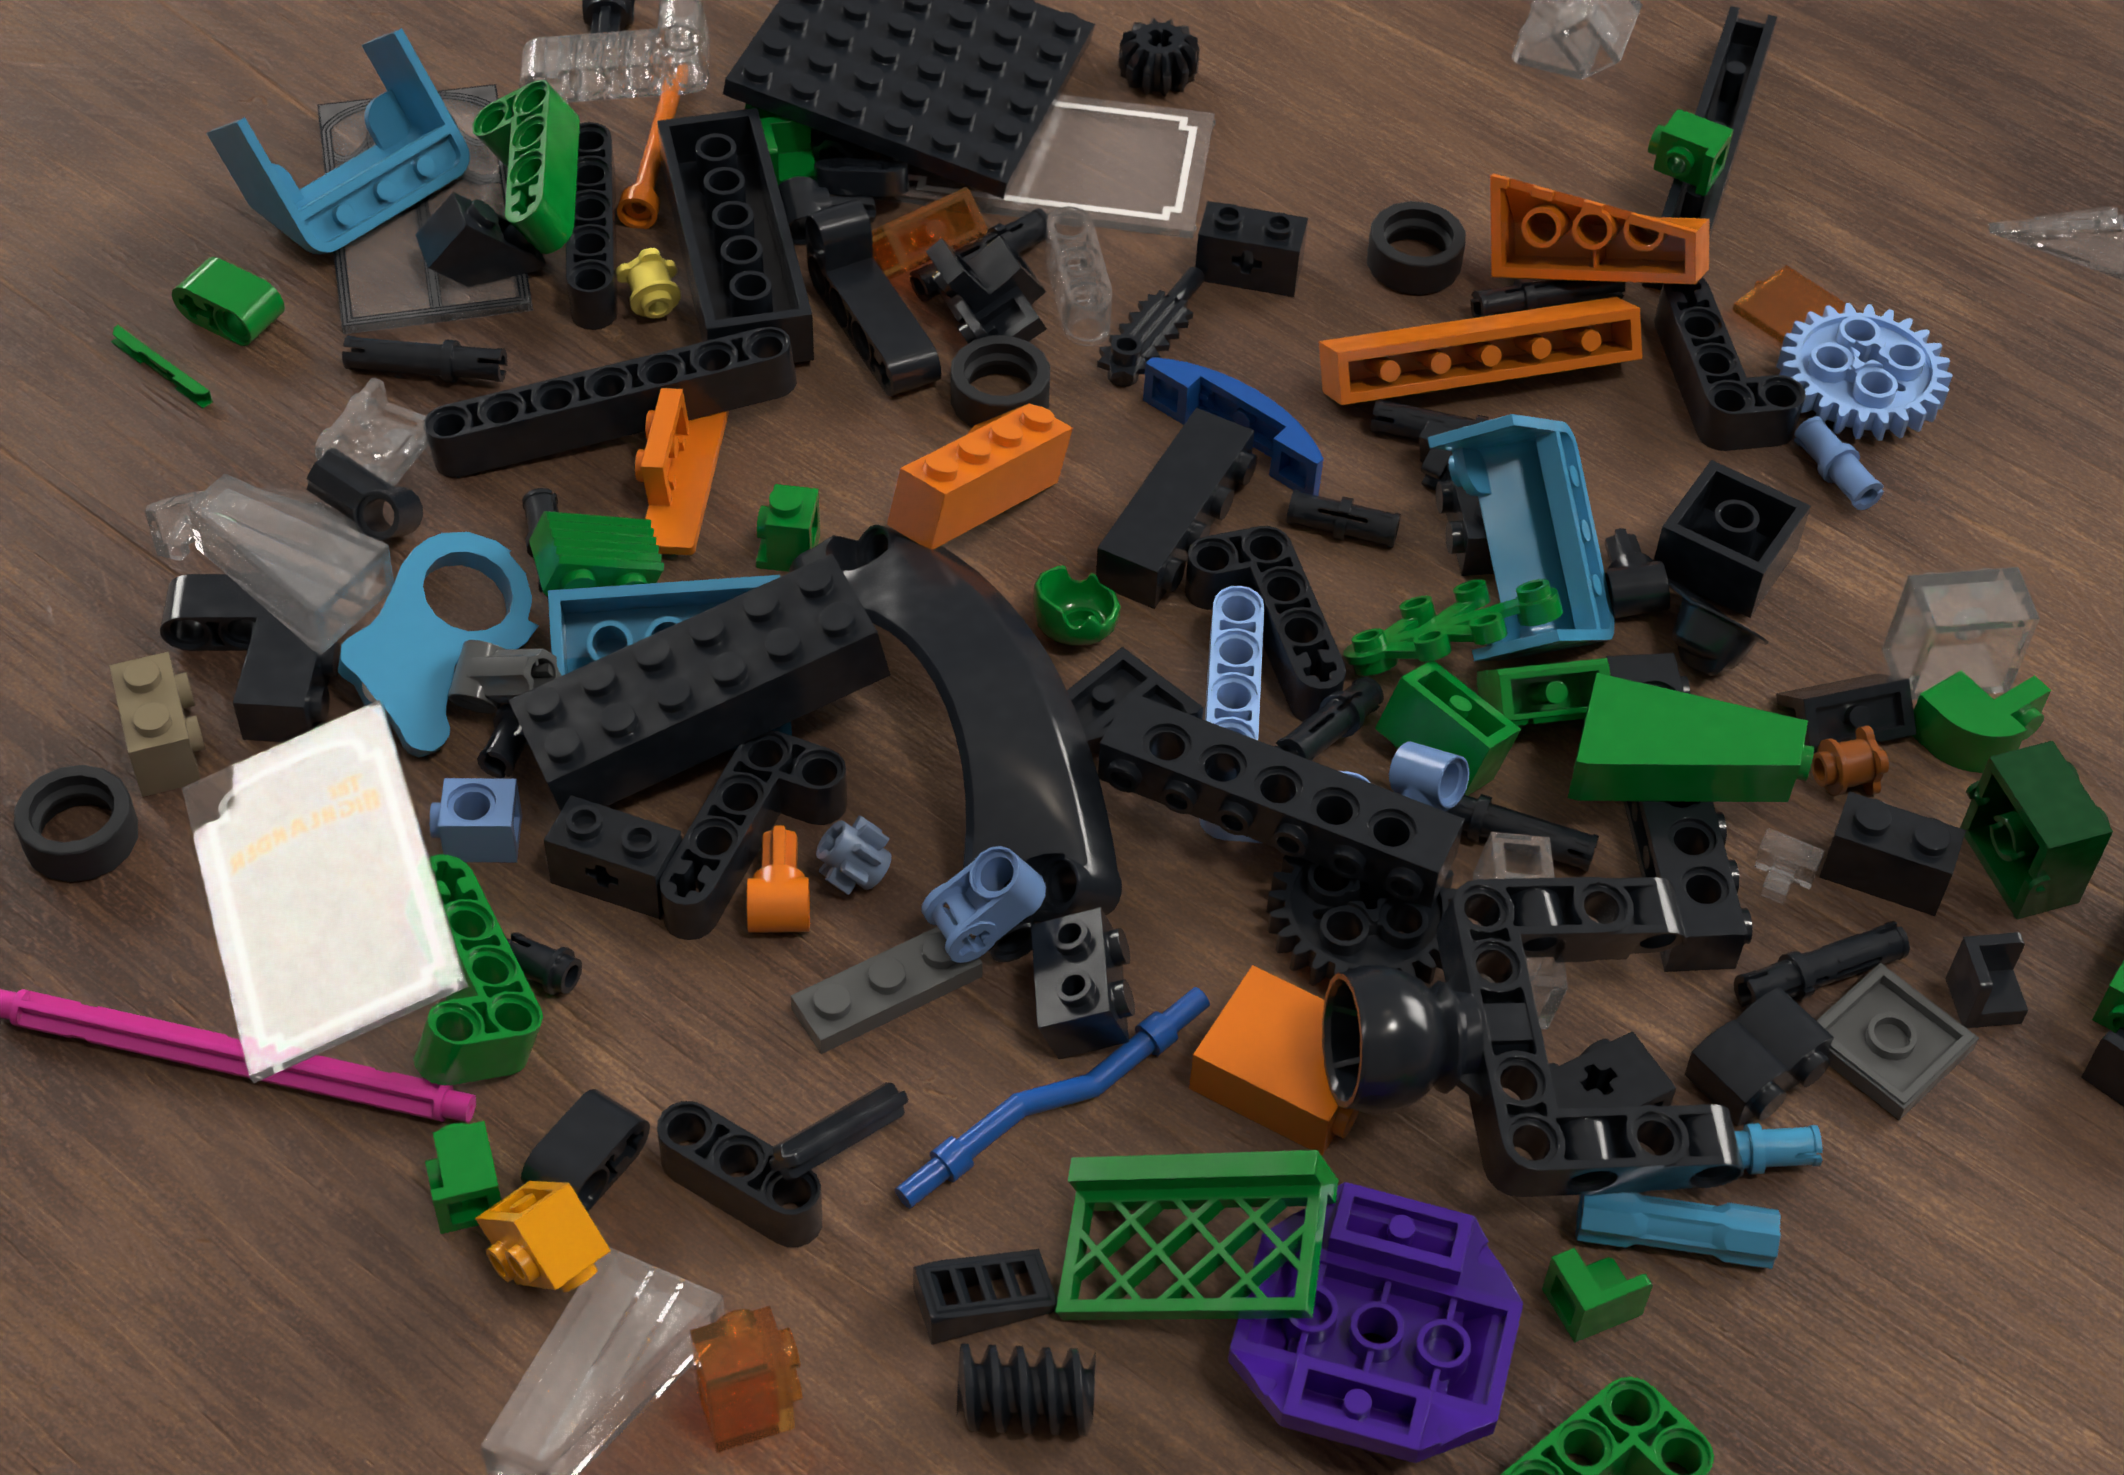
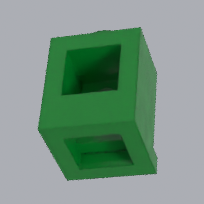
M1677 109L1666 126L1659 124L1650 139L1648 153L1656 156L1653 170L1696 186L1695 193L1705 197L1724 169L1734 130Z
M774 484L773 491L769 495V506L761 505L758 513L757 538H760L761 542L756 559V568L789 572L792 562L801 553L818 545L820 538L819 489Z
M485 1120L471 1124L454 1123L446 1125L433 1132L438 1157L425 1160L440 1234L479 1226L475 1218L501 1201Z

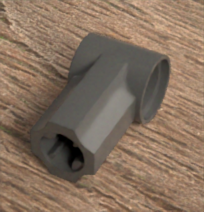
M480 640L465 641L447 697L452 703L474 712L497 713L501 703H509L510 699L561 677L562 675L557 667V656L543 648L507 650L501 646Z

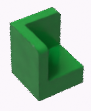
M781 116L761 118L778 185L793 177L804 176L814 179L815 160L811 149V128Z
M1572 1248L1551 1257L1542 1290L1572 1340L1576 1343L1643 1315L1653 1284L1646 1274H1641L1627 1280L1615 1260L1611 1257L1585 1265L1577 1250Z

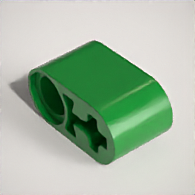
M209 257L172 290L173 302L185 318L240 346L249 345L285 310L281 295L270 283L217 257Z

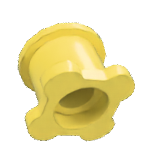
M646 248L640 251L638 257L629 263L620 264L615 270L617 280L620 283L629 284L632 293L630 296V307L635 314L642 317L661 318L669 314L681 299L680 288L675 282L671 281V278L677 273L675 262L663 259L656 248Z

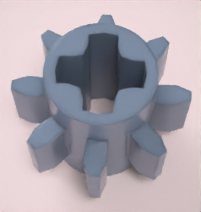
M858 816L853 826L843 820L835 822L825 832L817 847L816 856L824 862L819 869V873L826 877L825 880L847 895L851 893L855 884L865 890L873 888L882 880L891 863V853L883 848L888 843L889 837L882 833L883 830L862 816Z

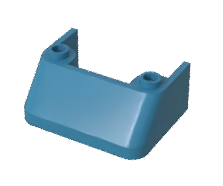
M402 28L362 45L387 91L373 98L365 110V124L376 145L305 187L299 189L286 169L271 163L245 117L217 127L207 133L249 206L310 253L326 254L342 248L455 180L466 171L469 165V148Z
M1509 414L1427 437L1431 449L1452 451L1453 455L1449 457L1448 464L1454 484L1459 488L1463 487L1467 494L1478 496L1500 603L1515 599L1517 597L1516 588L1521 584L1536 579H1547L1550 586L1558 590L1563 614L1559 618L1538 626H1521L1517 615L1504 618L1507 636L1500 641L1487 644L1486 647L1473 649L1474 661L1509 660L1611 640L1615 631L1614 615L1579 449L1575 436L1568 424L1563 421Z

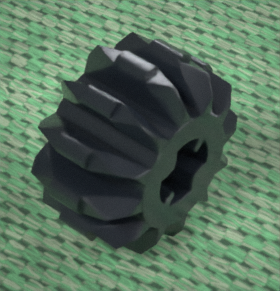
M1152 17L1149 24L1134 22L1132 30L1124 32L1120 42L1118 58L1120 76L1128 79L1129 88H1144L1145 95L1156 91L1166 97L1169 90L1184 92L1186 83L1194 82L1195 74L1198 72L1200 52L1198 38L1190 35L1189 26H1174L1172 19L1162 23Z

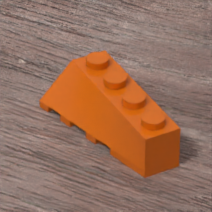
M1493 173L1490 175L1491 277L1696 284L1709 270L1710 219L1645 216Z
M1030 403L976 424L965 436L900 468L887 525L924 547L933 550L1058 483L1073 427L1055 418L1050 410Z

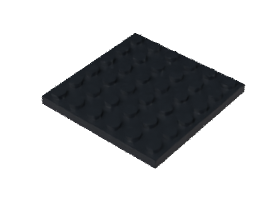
M779 0L725 78L723 95L1004 199L1089 45L1095 24L1080 19L1073 13L1061 12L1036 3L1034 0Z

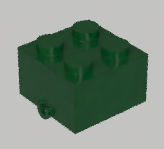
M2053 740L1990 756L1980 780L1971 784L1966 790L1967 796L1972 800L1960 828L1966 830L1964 837L2016 920L2079 903L2113 833L2106 813L2095 805L2081 784L2077 770L2073 764L2065 760Z

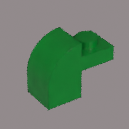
M1960 670L1920 693L1914 708L1917 735L1912 736L1942 762L1964 771L1983 773L1990 756L2019 749L2022 741L2038 730L2044 721L2042 711L2051 689L2034 675L1996 699H1993L1968 675Z

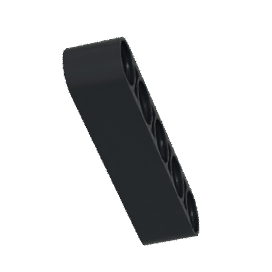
M585 122L580 123L575 221L573 233L566 242V280L572 321L581 328L597 330L611 325L616 320L618 314L617 277L615 274L617 268L616 178L610 130L599 123Z

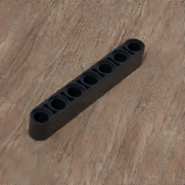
M763 327L446 404L435 408L427 414L424 419L423 428L438 472L448 477L467 476L645 432L647 413L649 410L656 409L661 388L683 389L688 420L786 396L794 390L797 384L791 341L785 331L775 327Z

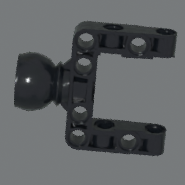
M1658 877L1477 879L1467 881L1458 888L1437 925L1436 938L1445 982L1437 981L1429 989L1417 977L1384 965H1361L1344 972H1337L1330 980L1325 995L1322 1016V1048L1329 1088L1337 1105L1345 1109H1353L1368 1114H1390L1411 1106L1428 1094L1433 1087L1443 1094H1448L1455 1086L1459 1087L1469 1096L1482 1165L1487 1179L1497 1190L1508 1196L1539 1197L1711 1188L1731 1183L1740 1178L1744 1173L1730 1111L1725 1106L1713 1104L1680 1106L1642 1105L1558 1109L1526 958L1554 957L1555 963L1627 959L1630 954L1665 951L1679 945L1681 942L1682 945H1686L1687 937L1674 885L1668 879ZM1469 918L1479 922L1481 926L1471 922ZM1480 974L1490 977L1494 983L1485 980ZM1503 1088L1513 1091L1520 1100L1508 1096ZM1639 1143L1649 1146L1655 1155L1646 1152ZM1515 1147L1527 1151L1533 1160L1522 1157L1515 1150Z

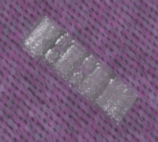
M660 0L658 29L531 39L524 45L522 50L520 88L537 80H545L567 103L660 96L665 91H673L677 94L700 92L709 83L711 39L701 0Z

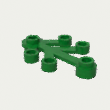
M1536 579L1518 586L1515 599L1476 610L1490 603L1491 599L1485 580H1471L1459 584L1453 589L1456 602L1438 615H1436L1432 597H1414L1400 604L1399 608L1402 618L1386 630L1380 628L1369 629L1353 636L1351 639L1352 644L1343 652L1347 664L1353 665L1356 675L1369 676L1393 668L1399 662L1398 659H1418L1423 662L1441 659L1451 653L1450 642H1474L1477 645L1491 644L1507 636L1508 633L1504 622L1506 617L1517 615L1521 626H1538L1559 618L1563 614L1558 590L1550 586L1549 580Z

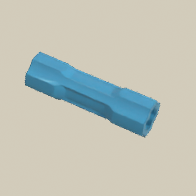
M1638 1192L1579 1195L1575 1233L1577 1241L1625 1248L1638 1244L1713 1255L1723 1262L1770 1269L1773 1268L1774 1261L1778 1255L1781 1215L1777 1209L1735 1203L1715 1206L1646 1196Z

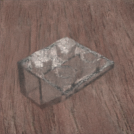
M1533 0L1531 3L1532 9L1526 23L1519 31L1520 37L1511 57L1517 64L1583 80L1621 61L1642 3L1639 0Z

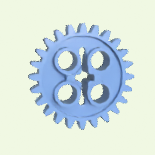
M1846 303L1841 314L1830 305H1827L1822 317L1810 311L1807 313L1805 323L1795 321L1791 333L1785 334L1776 368L1781 370L1779 375L1795 379L1805 389L1806 398L1801 413L1814 410L1816 412L1815 417H1820L1824 421L1830 420L1834 422L1833 433H1840L1846 426L1853 429L1855 439H1860L1864 430H1871L1878 441H1882L1887 429L1898 438H1903L1907 426L1919 432L1922 429L1924 420L1930 422L1935 420L1938 409H1942L1949 391L1948 387L1952 379V374L1947 372L1950 359L1939 357L1942 349L1941 343H1926L1930 333L1929 330L1925 329L1917 332L1910 330L1913 319L1907 318L1898 323L1893 321L1894 312L1891 309L1886 311L1881 317L1875 315L1874 308L1870 304H1867L1864 313H1857L1850 303Z

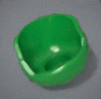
M1059 565L1040 573L1034 584L1033 605L1037 624L1041 631L1051 640L1071 646L1092 645L1104 640L1114 631L1120 618V603L1115 591L1099 583L1094 573L1084 580H1074L1068 574L1066 566Z

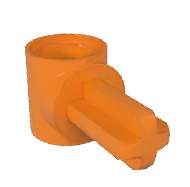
M776 825L773 827V830L764 832L762 836L761 868L753 874L752 878L747 879L748 933L810 932L809 877H805L804 873L797 869V834L795 831L785 830L783 825Z

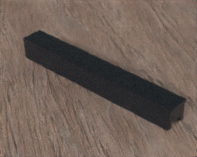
M1730 6L1695 115L1734 130L1724 169L1705 197L1695 193L1696 186L1674 178L1661 216L1668 218L1710 219L1709 241L1767 59L1777 21V16L1773 15L1767 16L1765 24L1738 18L1740 8ZM1663 283L1642 284V286L1661 290Z

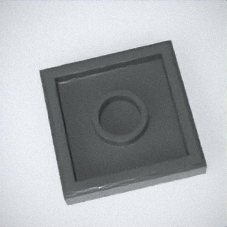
M1879 963L1817 1020L1834 1037L1827 1058L1831 1061L1829 1066L1898 1120L1902 1119L1974 1050L1979 1040V1037L1882 963Z

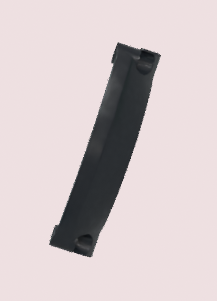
M878 524L870 526L859 540L833 535L814 548L801 553L792 562L789 573L833 554L872 623L887 630L906 645L921 662L934 682L952 724L962 764L966 810L963 869L972 863L981 852L990 847L1003 846L1011 849L1040 874L1046 885L1045 897L1041 906L1034 914L1022 920L994 943L988 950L992 958L998 962H1011L1031 952V925L1036 924L1035 921L1044 922L1068 916L1071 913H1080L1101 907L1105 915L1110 914L1120 901L1122 880L1117 868L1108 813L1094 760L1074 705L1058 671L1038 638L1014 607L978 571L945 547L939 546L936 549H929L891 527ZM1012 878L1006 882L1003 888L1011 882Z

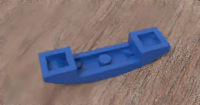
M1152 357L1146 362L1143 401L1183 425L1194 410L1198 408L1254 430L1253 447L1271 457L1269 476L1292 490L1297 489L1303 493L1319 496L1324 458L1309 433L1280 405L1249 385L1203 366Z

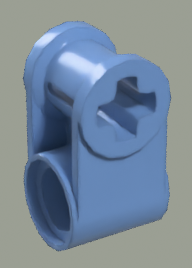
M1003 846L990 847L981 852L972 863L948 882L935 888L922 903L921 912L927 922L937 925L946 939L945 950L952 961L958 963L969 962L985 954L997 940L1022 920L1034 914L1044 900L1046 885L1042 876L1011 849ZM1012 878L1011 882L1003 888L1006 882ZM947 903L950 909L943 907L944 904ZM969 934L975 935V939H972Z

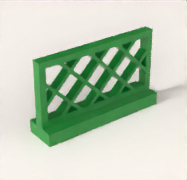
M1318 1150L1072 1157L1068 1182L1076 1190L1056 1313L1062 1320L1313 1318L1327 1204H1336L1339 1179ZM1306 1206L1304 1224L1284 1242L1267 1226L1286 1207ZM1251 1207H1261V1208H1259V1209L1255 1212ZM1225 1208H1241L1249 1218L1219 1243L1205 1228V1225ZM1179 1209L1187 1219L1163 1241L1157 1244L1143 1227L1163 1210ZM1189 1209H1198V1210H1197L1196 1212L1192 1213ZM1128 1210L1137 1211L1132 1215ZM1093 1211H1119L1125 1217L1126 1221L1098 1245L1089 1237ZM1261 1230L1276 1246V1249L1246 1274L1231 1256ZM1197 1232H1200L1214 1249L1184 1275L1169 1257ZM1138 1233L1152 1250L1122 1276L1108 1258ZM1088 1246L1091 1249V1251L1086 1255ZM1301 1249L1300 1260H1298L1295 1254ZM1289 1261L1298 1271L1295 1297H1267L1259 1289V1286L1283 1264ZM1226 1262L1241 1280L1220 1298H1203L1196 1287ZM1164 1263L1178 1281L1157 1299H1142L1134 1288ZM1103 1264L1117 1281L1097 1299L1079 1300L1081 1282ZM1252 1292H1253L1254 1295L1257 1297V1298H1246V1297H1247L1249 1294H1251ZM1190 1293L1194 1298H1184V1297L1187 1296V1295ZM1127 1294H1129V1296H1130L1132 1299H1122V1298L1125 1297Z

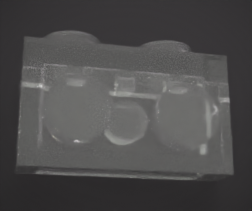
M371 378L360 393H356L350 398L346 409L333 425L323 430L319 435L315 445V456L318 461L327 449L336 448L392 486H395L428 446L423 428L426 416L389 403L384 382Z

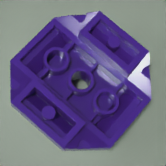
M1343 1182L1337 1188L1336 1204H1327L1313 1318L1238 1319L1229 1350L1228 1362L1280 1426L1417 1463L1494 1433L1523 1301L1506 1271L1487 1246L1488 1239L1475 1216ZM1306 1208L1294 1213L1270 1229L1284 1242L1304 1224ZM1262 1233L1253 1268L1276 1249V1246L1264 1233ZM1301 1249L1295 1254L1298 1260H1300ZM1287 1261L1259 1286V1289L1267 1297H1295L1298 1271ZM1252 1292V1293L1249 1294L1246 1298H1257V1297H1256V1296L1254 1295V1293ZM1366 1333L1378 1334L1388 1342L1382 1344L1372 1343L1362 1335Z

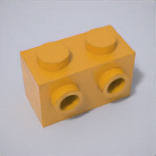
M528 1181L475 1218L492 1245L486 1249L487 1257L492 1266L506 1282L514 1280L518 1285L551 1290L561 1288L563 1292H568L593 1277L598 1271L594 1263L611 1251L570 1183Z

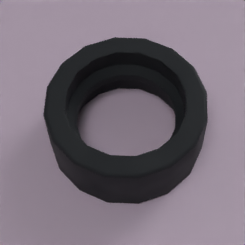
M1416 201L1393 204L1380 211L1371 223L1367 265L1373 277L1386 287L1398 292L1416 295L1439 292L1453 284L1461 272L1466 231L1457 217L1448 210L1434 204ZM1404 239L1423 240L1435 245L1443 252L1427 257L1410 256L1397 251L1390 244Z
M997 335L976 339L961 348L951 362L950 403L957 417L971 428L978 423L1029 403L1046 409L1049 407L1050 364L1044 353L1028 341L1013 336ZM991 374H1009L1023 379L1030 386L1022 392L1000 396L981 392L973 387L971 383L980 377Z
M76 765L60 767L44 774L23 791L14 808V828L23 852L32 868L51 879L76 882L95 879L114 870L130 855L138 839V818L130 794L121 779L104 768ZM91 804L106 807L112 812L108 823L95 834L82 840L58 842L48 840L41 835L46 823L58 813L73 806Z

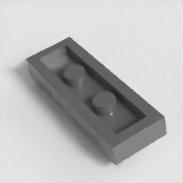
M937 926L791 995V1009L820 1054H823L981 978L983 963L979 958L963 963L952 961L945 950L946 939Z

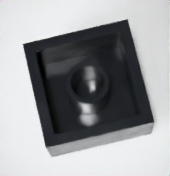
M1711 460L1662 526L1653 561L1661 560L1663 562L1667 578L1751 618L1796 553L1811 505Z

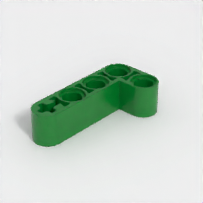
M545 80L531 82L485 106L474 119L472 132L508 167L505 202L506 219L541 254H550L560 249L569 240L574 229L580 119L579 115Z
M437 854L428 857L422 862L419 873L448 969L434 974L446 1001L437 1003L429 1011L413 1059L415 1068L423 1078L438 1085H456L518 1073L526 1066L543 1019L541 1007L469 865L451 855ZM413 889L406 911L408 920L431 968H433L437 964L415 889Z
M1623 1377L1608 1384L1501 1475H1680L1669 1470L1664 1464L1665 1462L1680 1464L1690 1475H1709L1713 1466L1714 1453L1712 1445L1705 1435L1655 1387L1639 1378ZM1623 1414L1630 1416L1640 1426L1623 1424L1617 1420L1615 1415ZM1576 1453L1583 1455L1591 1461L1593 1466L1577 1465L1568 1458L1567 1454Z

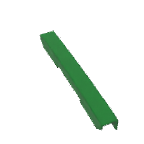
M116 325L113 328V336L116 338L111 343L140 364L142 362L146 363L158 374L177 386L175 389L201 408H205L213 402L210 390L157 354L121 326Z

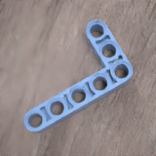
M1229 586L1222 589L1215 596L1213 602L1209 639L1205 721L1258 740L1264 603L1258 592L1249 587ZM1340 771L1370 783L1367 778L1358 773ZM1199 818L1201 827L1214 838L1228 841L1262 843L1244 835L1230 834L1220 826Z

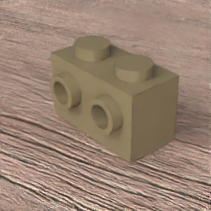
M169 652L109 665L127 750L142 797L202 783L195 752L205 750V745L197 715L186 717L184 709L195 706L187 672L175 674Z

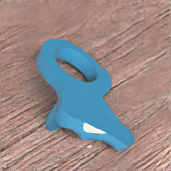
M471 532L441 533L423 541L412 550L402 563L379 615L370 625L353 634L341 644L338 673L355 686L365 708L391 724L403 748L409 754L418 758L439 751L450 735V725L446 716L447 696L463 643L468 640H480L501 646L507 650L518 649L529 640L539 626L528 620L532 595L526 573L510 555L511 550L496 540ZM462 565L479 570L492 579L502 592L506 606L505 618L500 624L487 630L466 631L450 626L436 616L426 602L423 588L425 578L431 572L444 566Z

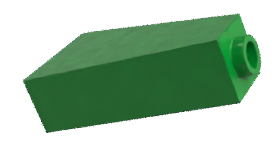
M1596 673L1567 798L1578 801L1788 802L1796 779L1807 781L1812 765L1814 747L1804 745L1808 721Z

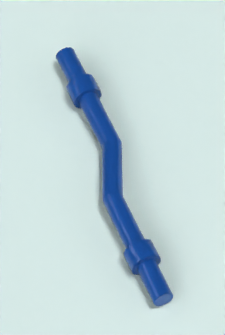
M1194 987L1163 1013L1154 1011L1135 1026L1136 1034L1129 1039L1128 1043H1124L1085 1075L1012 1094L956 1139L950 1136L930 1152L931 1160L895 1188L896 1195L907 1208L911 1209L946 1180L953 1183L974 1166V1157L1024 1117L1100 1096L1151 1053L1158 1056L1178 1040L1177 1032L1210 1006L1208 997L1201 989Z

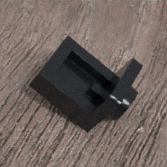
M1018 285L976 314H973L964 299L955 304L965 320L957 328L968 344L973 340L992 335L1013 336L1029 342L1047 329Z

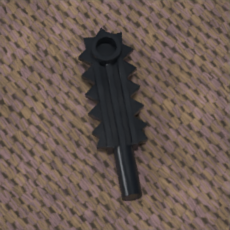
M1190 267L1166 296L1165 291L1159 290L1156 295L1148 294L1147 301H1138V308L1141 312H1129L1128 319L1131 323L1119 324L1121 334L1109 335L1111 346H1101L1099 348L1101 358L1097 361V367L1108 371L1107 377L1111 383L1123 387L1135 384L1138 381L1139 375L1145 374L1146 362L1152 357L1160 358L1157 351H1169L1170 344L1167 340L1179 339L1177 328H1188V320L1193 319L1194 312L1187 309V302L1205 281V275L1199 268Z

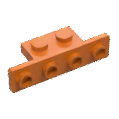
M661 388L656 409L649 410L646 416L645 449H638L635 459L637 482H644L649 504L645 519L651 520V528H654L653 536L657 537L656 545H659V554L693 555L695 553L729 411L688 420L683 389Z

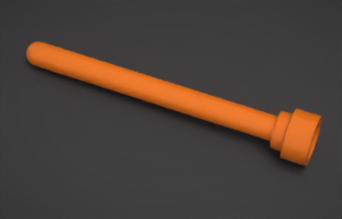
M680 63L671 64L667 70L635 184L624 189L620 196L617 216L629 228L648 229L657 220L660 199L654 189L661 168L657 121L675 118L687 75L685 66Z

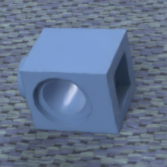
M444 778L441 802H432L430 808L431 838H440L443 855H451L464 862L517 863L522 824V809L517 779Z

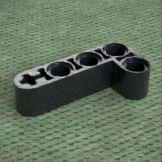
M853 199L807 214L805 220L807 265L813 286L883 391L888 396L893 397L939 381L942 374L941 364L933 343L873 258L872 228L862 203L857 199Z
M1703 277L1696 284L1663 283L1654 325L1701 442L1709 448L1718 451L1775 447L1790 442L1795 434L1806 398L1803 386L1795 379L1784 375L1746 377L1709 284Z
M1257 526L1205 536L1191 544L1188 551L1185 594L1190 603L1201 609L1213 610L1215 596L1222 589L1229 586L1249 587L1258 592L1263 599V646L1289 708L1297 719L1302 722L1319 710L1321 702L1329 694L1343 691L1346 676L1345 663L1292 542L1285 532L1271 526Z
M775 730L762 734L737 747L662 873L659 883L665 927L670 934L679 939L695 940L708 935L716 927L762 847L764 832L771 831L780 814L814 825L831 824L844 815L847 808L846 765L839 753Z

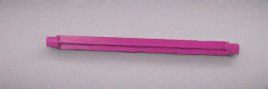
M0 989V1018L10 1020V1023L14 1026L67 1038H79L94 1044L444 1122L446 1118L469 1123L475 1111L476 1096L455 1091L453 1085H438L414 1076L396 1072L388 1073L376 1070L373 1067L292 1050L280 1056L277 1046L262 1052L260 1042L236 1039L228 1037L226 1034L105 1007L84 1005L78 1001L21 989L18 992Z

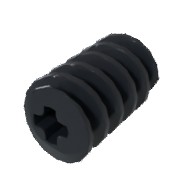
M962 1343L959 1353L957 1415L959 1411H964L969 1430L978 1432L986 1412H990L996 1431L998 1433H1005L1013 1414H1018L1025 1434H1033L1040 1415H1046L1052 1435H1060L1067 1417L1073 1416L1079 1436L1087 1437L1093 1422L1096 1352L1088 1369L1083 1367L1077 1348H1070L1062 1366L1056 1367L1050 1347H1043L1035 1365L1029 1366L1023 1346H1015L1008 1364L1002 1365L996 1345L989 1344L980 1364H975L969 1344Z

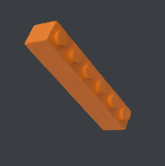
M1618 297L1319 341L1322 390L1325 395L1340 405L1639 360L1642 359L1640 307Z

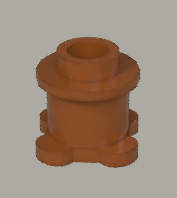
M1862 726L1856 729L1855 740L1839 743L1832 738L1822 740L1817 752L1813 755L1811 767L1817 784L1824 787L1833 796L1844 794L1847 788L1863 785L1867 795H1874L1881 792V780L1883 774L1889 770V761L1886 752L1880 749L1875 740L1873 729L1870 726Z

